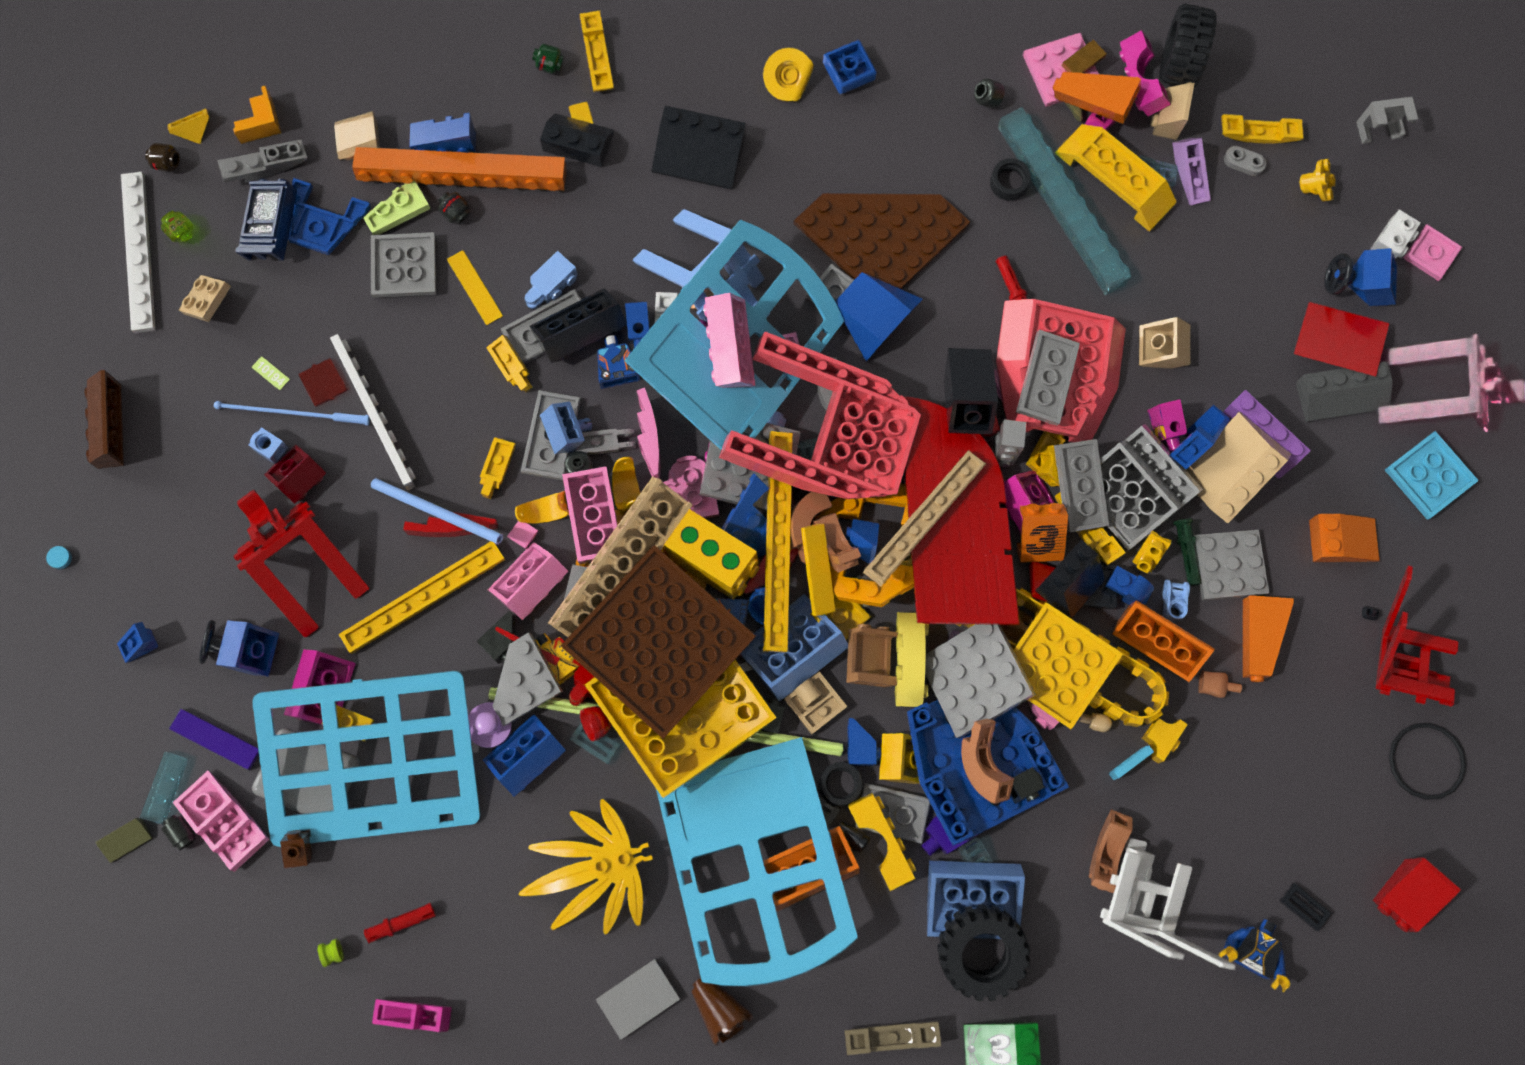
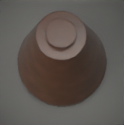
M701 978L693 983L694 988L691 992L715 1046L719 1045V1040L724 1043L744 1028L741 1024L742 1022L747 1020L749 1023L752 1020L753 1015L720 985L703 983Z

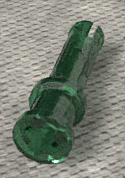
M1192 518L1173 522L1178 535L1176 542L1181 546L1186 578L1190 586L1202 584L1194 547L1197 539L1193 535Z

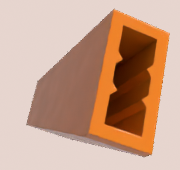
M1062 72L1060 79L1056 78L1052 90H1054L1055 99L1124 124L1141 89V78Z
M1249 595L1243 599V678H1250L1251 682H1264V679L1272 676L1294 604V598Z

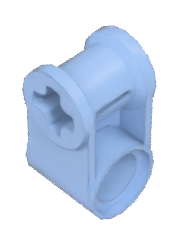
M1170 580L1164 581L1162 615L1174 624L1187 615L1190 591L1189 582L1181 584L1173 583ZM1171 608H1176L1179 616L1173 615Z

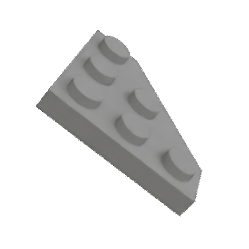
M527 633L510 643L493 702V708L503 726L510 724L563 692L531 633Z

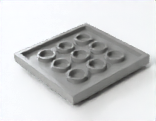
M766 423L755 438L769 444V433L771 431L793 433L792 454L796 455L801 432ZM747 427L743 435L749 437L753 430ZM710 440L699 495L738 504L741 499L740 495L749 485V479L753 473L768 486V476L719 458L721 450ZM768 490L753 504L758 510L767 512Z
M975 624L926 654L925 674L956 738L960 739L971 733L974 721L983 719L993 720L1036 695L1000 625Z

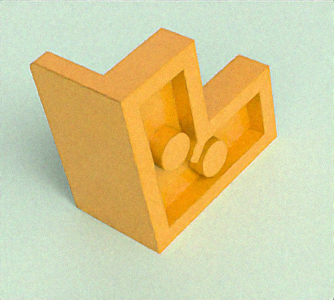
M261 86L263 95L249 98L254 117L234 122V134L241 144L281 133L274 103L266 86Z

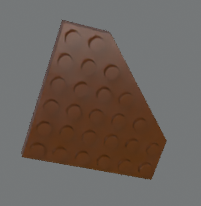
M823 193L794 220L793 224L853 280L863 272L902 290L969 226L970 221L940 194Z

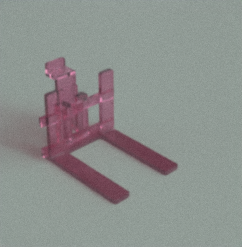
M1477 334L1472 335L1473 338L1385 349L1382 351L1380 362L1387 361L1388 366L1467 356L1470 395L1468 397L1379 407V423L1389 424L1471 414L1483 432H1487L1489 429L1487 400H1490L1492 404L1502 403L1501 399L1505 403H1525V381H1508L1493 357L1485 358L1484 345H1479Z

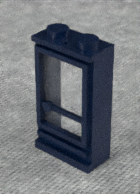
M266 179L249 181L251 186L239 246L236 247L235 252L246 260H251L252 254L259 259L266 260L267 254H271L278 260L284 261L297 189L285 179H277V181Z

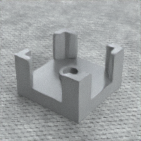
M1413 97L1371 102L1357 120L1362 144L1372 142L1370 127L1375 129L1388 125L1391 139H1402L1405 135L1402 122L1405 114L1408 122H1411V124L1418 120Z

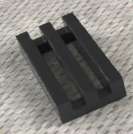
M1295 883L1290 885V889L1279 900V902L1315 931H1319L1332 914ZM1297 892L1301 897H1303L1312 906L1319 910L1323 914V916H1319L1305 903L1298 899L1293 893ZM1291 899L1292 901H1294L1298 906H1300L1309 915L1316 919L1318 923H1315L1312 919H1310L1306 914H1304L1301 910H1299L1295 905H1293L1288 900Z

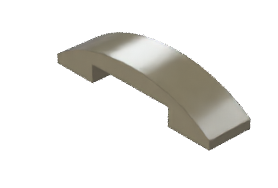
M938 1021L845 1030L847 1055L941 1046Z

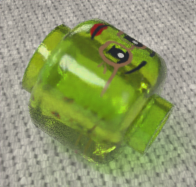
M172 210L162 217L161 230L172 242L182 241L185 243L193 236L191 232L194 225L183 212Z

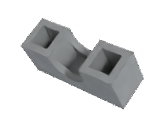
M1004 419L1000 433L997 432L993 442V453L1000 467L1007 468L1010 465L1013 466L1024 449L1026 422Z

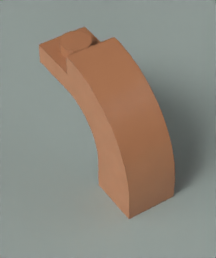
M810 492L791 510L790 551L798 548V554L803 563H805L801 528L810 526L813 517L825 513L832 507L828 496L825 494Z
M835 513L811 521L812 525L821 523L825 526L829 563L835 571L841 572L859 565L857 558L861 557L859 549L850 546Z
M983 719L974 721L971 737L963 738L962 762L966 775L976 791L990 802L996 804L1009 800L1014 779L1001 772L991 756V741L996 721Z
M1110 810L1102 827L1089 870L1091 885L1114 893L1116 885L1111 884L1110 880L1112 874L1117 875L1122 851L1132 832L1133 820L1132 817L1114 810Z

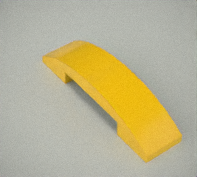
M600 11L581 13L580 20L593 92L614 89Z
M1222 115L1223 135L1234 140L1250 143H1285L1303 139L1302 119L1282 118L1279 122L1243 120V115Z
M1059 492L1055 495L1057 503L1062 504L1061 493ZM1103 527L1076 531L1081 539L1099 555L1100 560L1107 566L1125 554V551L1113 536L1110 537Z

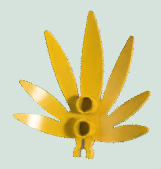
M604 799L600 800L601 813L612 835L591 818L575 811H570L569 813L576 824L588 835L602 842L603 847L574 841H549L532 844L528 847L530 850L552 856L592 857L591 860L574 863L548 873L519 892L520 896L551 894L583 885L598 878L597 882L577 895L561 911L551 925L552 930L563 926L583 913L607 890L611 883H615V887L611 892L605 909L603 933L608 934L617 920L624 901L626 887H628V905L631 916L637 926L641 924L643 890L636 865L642 860L651 861L653 857L652 855L648 857H633L635 854L641 853L643 849L649 848V844L647 842L640 845L639 848H631L621 819Z

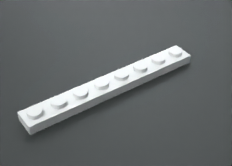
M143 172L121 174L131 331L133 333L156 331L145 175Z
M338 334L330 337L403 485L407 490L416 487L413 482L416 477L411 467L406 468L403 462L407 459L402 449L397 450L394 444L397 442L392 430L388 431L385 426L388 423L383 412L378 413L375 407L379 405L373 393L369 395L366 389L370 387L364 375L360 377L357 370L361 368L356 358H351L348 353L352 350L347 340H341Z

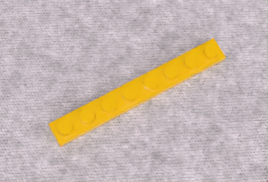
M490 541L338 635L349 653L353 654L505 561L496 544Z

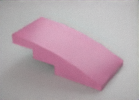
M644 387L637 390L638 401L642 410L637 413L639 427L642 431V434L638 435L637 438L640 451L651 476L660 479L661 460L658 433L653 409Z
M210 771L203 774L173 802L196 834L205 840L211 850L217 853L233 872L270 840L241 804Z

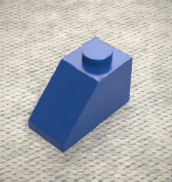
M853 519L852 527H847L846 540H849L851 547L859 549L860 558L868 564L875 558L879 523Z
M849 718L848 763L853 766H875L876 761H880V747H876V740L854 718Z

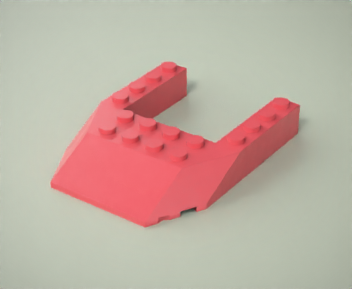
M765 331L758 341L752 360L833 391L811 460L805 459L733 430L725 438L719 458L802 490L844 499L896 495L921 414L891 387L892 384L887 379Z

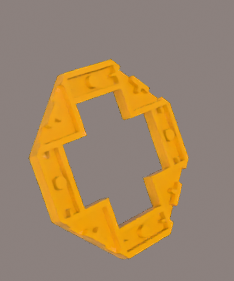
M900 483L898 493L891 496L859 499L838 497L831 501L832 507L829 510L815 516L814 520L831 513H835L837 519L860 520L864 503L871 502L905 507L901 521L903 526L909 519L906 484ZM829 563L833 592L838 600L883 607L895 596L902 595L914 587L912 566L900 565L881 587L874 581L845 577L847 569L837 572Z

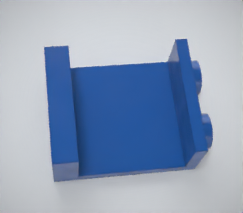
M1212 405L1187 429L1189 436L1171 452L1170 456L1185 469L1189 468L1215 444L1230 418L1215 405Z

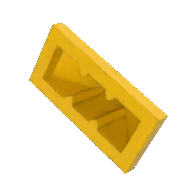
M205 108L167 124L170 134L200 144L209 119L207 109Z

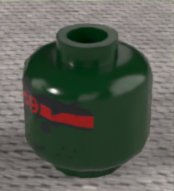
M542 44L539 49L535 48L532 60L536 61V69L554 74L556 71H560L564 55L561 54L559 48Z

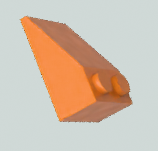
M1317 514L1309 520L1313 562L1379 561L1375 518L1346 514Z

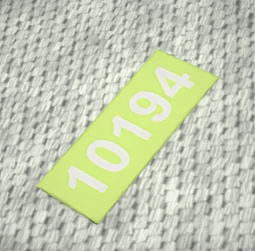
M262 356L252 366L255 371L279 390L290 380Z

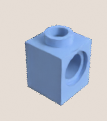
M262 427L252 435L249 446L255 452L274 464L279 461L288 449V446L282 440ZM271 441L270 446L263 449L264 443Z

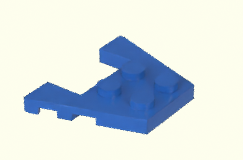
M293 178L292 186L297 189L288 241L330 255L370 210L371 205L369 202L352 197L344 216L308 205L306 202L313 189L312 184Z
M753 473L749 479V485L746 490L742 491L741 499L737 506L732 509L721 529L756 550L757 557L759 558L766 554L767 518L753 504L769 488Z

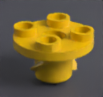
M1329 159L1318 160L1313 173L1302 174L1299 182L1300 189L1304 194H1319L1322 202L1333 200L1332 187L1336 185L1335 175L1330 174L1331 165Z

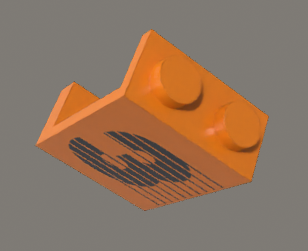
M1028 504L1020 506L1019 510L1023 518L1021 543H1017L1016 550L1020 562L1062 561L1065 556L1068 513L1064 504Z

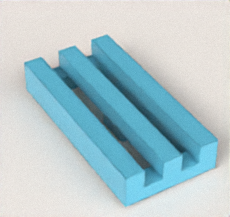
M1150 746L1142 747L1111 770L1109 775L1113 780L1119 779L1154 751Z

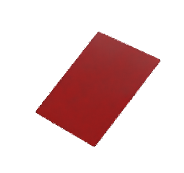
M1309 302L1294 354L1376 376L1389 323Z

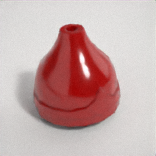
M599 706L580 710L581 724L587 737L592 742L598 741L609 732L612 724Z

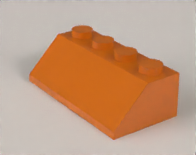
M1137 600L1128 606L1117 621L1112 633L1188 682L1192 680L1214 652L1213 647Z
M840 826L829 830L842 881L859 874V866ZM813 840L805 841L764 860L766 873L773 874L816 861L817 855ZM816 880L775 892L773 894V901L776 912L825 890L824 881Z

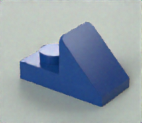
M143 622L134 623L117 643L125 663L131 662L158 647L151 629H146Z

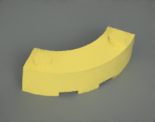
M897 612L895 632H898L896 652L897 665L901 666H896L897 686H895L894 692L896 706L918 707L923 704L924 698H928V685H925V635L928 636L929 624H917L916 613Z

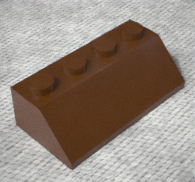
M100 370L87 379V387L84 390L88 408L85 409V416L88 421L86 439L89 442L86 457L88 462L97 469L124 466L121 383L106 370Z

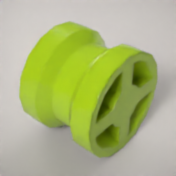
M338 939L332 940L329 944L322 943L318 945V955L323 967L330 966L334 961L338 963L344 961L343 949Z

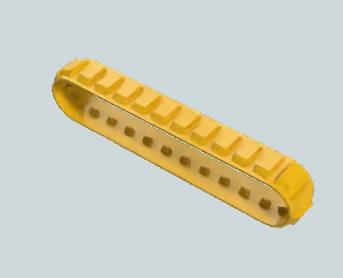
M1022 588L1020 590L1016 589L1018 606H1024L1034 612L1036 616L1045 602L1042 600L1036 601L1031 598V593ZM1078 623L1079 625H1081L1082 627H1084V628L1087 629L1088 631H1091V629L1087 628L1086 626L1082 625L1081 623ZM956 624V625H958L959 627H961V625H964V626H966L967 628H970V627H972V626L975 625V624ZM1097 635V637H1099L1100 639H1102L1110 645L1109 640L1102 637L1101 635ZM1008 640L1012 649H1014L1016 644ZM1118 646L1115 649L1123 653L1116 665H1122L1132 671L1131 674L1134 676H1140L1147 681L1146 684L1154 692L1152 695L1153 709L1147 707L1143 710L1146 716H1139L1138 711L1131 710L1129 713L1122 709L1119 703H1112L1102 697V693L1099 691L1095 694L1089 705L1095 709L1100 707L1104 710L1103 714L1109 716L1114 721L1117 719L1122 720L1124 725L1139 727L1143 722L1148 725L1162 716L1161 709L1168 706L1169 692L1166 691L1164 684L1166 681L1158 671L1154 672L1151 670L1149 664L1139 658H1131L1129 652Z

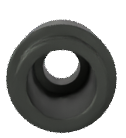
M173 815L163 822L165 826L161 830L172 846L177 847L179 851L195 841L193 837L194 832L183 816L177 817Z

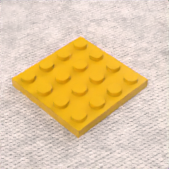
M1045 602L1013 649L1036 694L1028 700L1070 729L1073 728L1123 655V653L1047 602Z

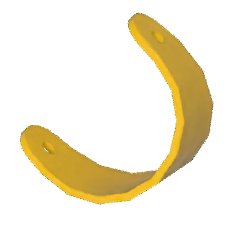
M632 457L618 459L612 471L613 498L619 512H627L640 495Z
M565 491L520 504L515 508L517 520L527 524L552 522L569 515Z

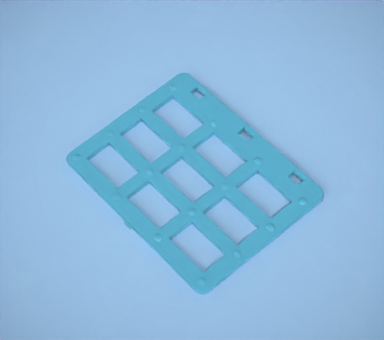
M459 671L366 681L356 679L348 683L260 692L254 696L252 701L270 840L273 845L281 847L280 841L287 832L292 830H310L312 836L309 837L310 843L472 825L479 820L480 807L464 676ZM448 689L451 715L402 720L399 694ZM384 696L387 722L339 728L336 701ZM320 703L324 729L275 735L272 708ZM453 730L455 756L407 761L404 735ZM389 737L392 763L344 768L341 742ZM326 744L329 770L280 775L277 749ZM458 771L460 796L412 801L409 775ZM394 777L397 803L349 808L346 783ZM331 784L334 810L286 816L283 790ZM453 813L454 820L440 822L441 814ZM382 821V829L369 830V823Z

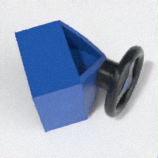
M1392 248L1364 250L1354 266L1348 254L1341 253L1335 256L1329 263L1325 273L1324 285L1326 291L1331 295H1337L1348 285L1368 306L1396 304L1397 263ZM1345 260L1346 266L1344 268L1339 267V261ZM1332 272H1334V274H1333V278H1334V279H1333V282H1332V284H1331V275H1332Z
M214 620L208 622L200 649L199 663L204 664L209 652L219 653L216 662L218 666L249 675L269 676L279 637L278 632L248 622L227 620L224 635L221 636L214 634L216 622Z

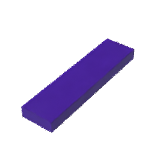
M180 709L169 728L247 770L251 769L259 755L257 747L183 709Z

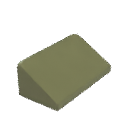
M135 818L95 843L107 860L112 863L151 840L152 836L143 819Z

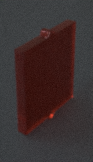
M331 358L317 365L313 364L311 368L298 374L315 407L328 400L332 401L335 396L347 391Z

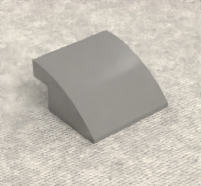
M1146 424L1139 427L1126 440L1119 442L1100 459L1109 521L1108 528L1128 551L1203 490L1188 471L1170 456L1171 452Z

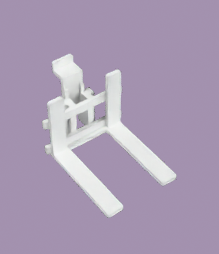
M1128 838L1125 846V851L1127 852L1124 856L1120 874H1112L1110 883L1116 885L1110 909H1102L1100 917L1103 918V923L1168 957L1183 960L1184 954L1141 932L1158 935L1219 967L1234 970L1235 964L1174 934L1192 867L1178 863L1171 887L1160 885L1150 880L1155 855L1145 851L1147 842ZM1156 894L1168 896L1161 920L1150 918Z

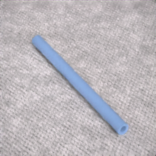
M375 478L371 482V488L495 544H500L503 539V534L384 481Z

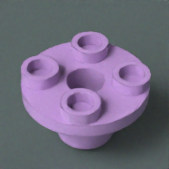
M492 702L482 703L469 713L471 740L476 745L483 748L497 747L510 736L512 722L503 726L493 708Z

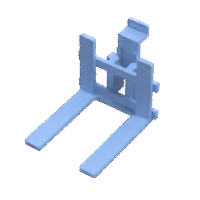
M685 209L673 219L675 224L719 244L731 231L729 228ZM742 243L724 265V269L730 276L726 282L754 307L758 301L747 285L750 283L751 287L756 288L764 280V277L756 266L760 262L759 258L755 254L751 257ZM718 245L693 271H689L645 249L633 261L635 264L683 288ZM703 291L694 302V306L698 310L696 312L698 317L708 322L704 314L705 297L707 296Z

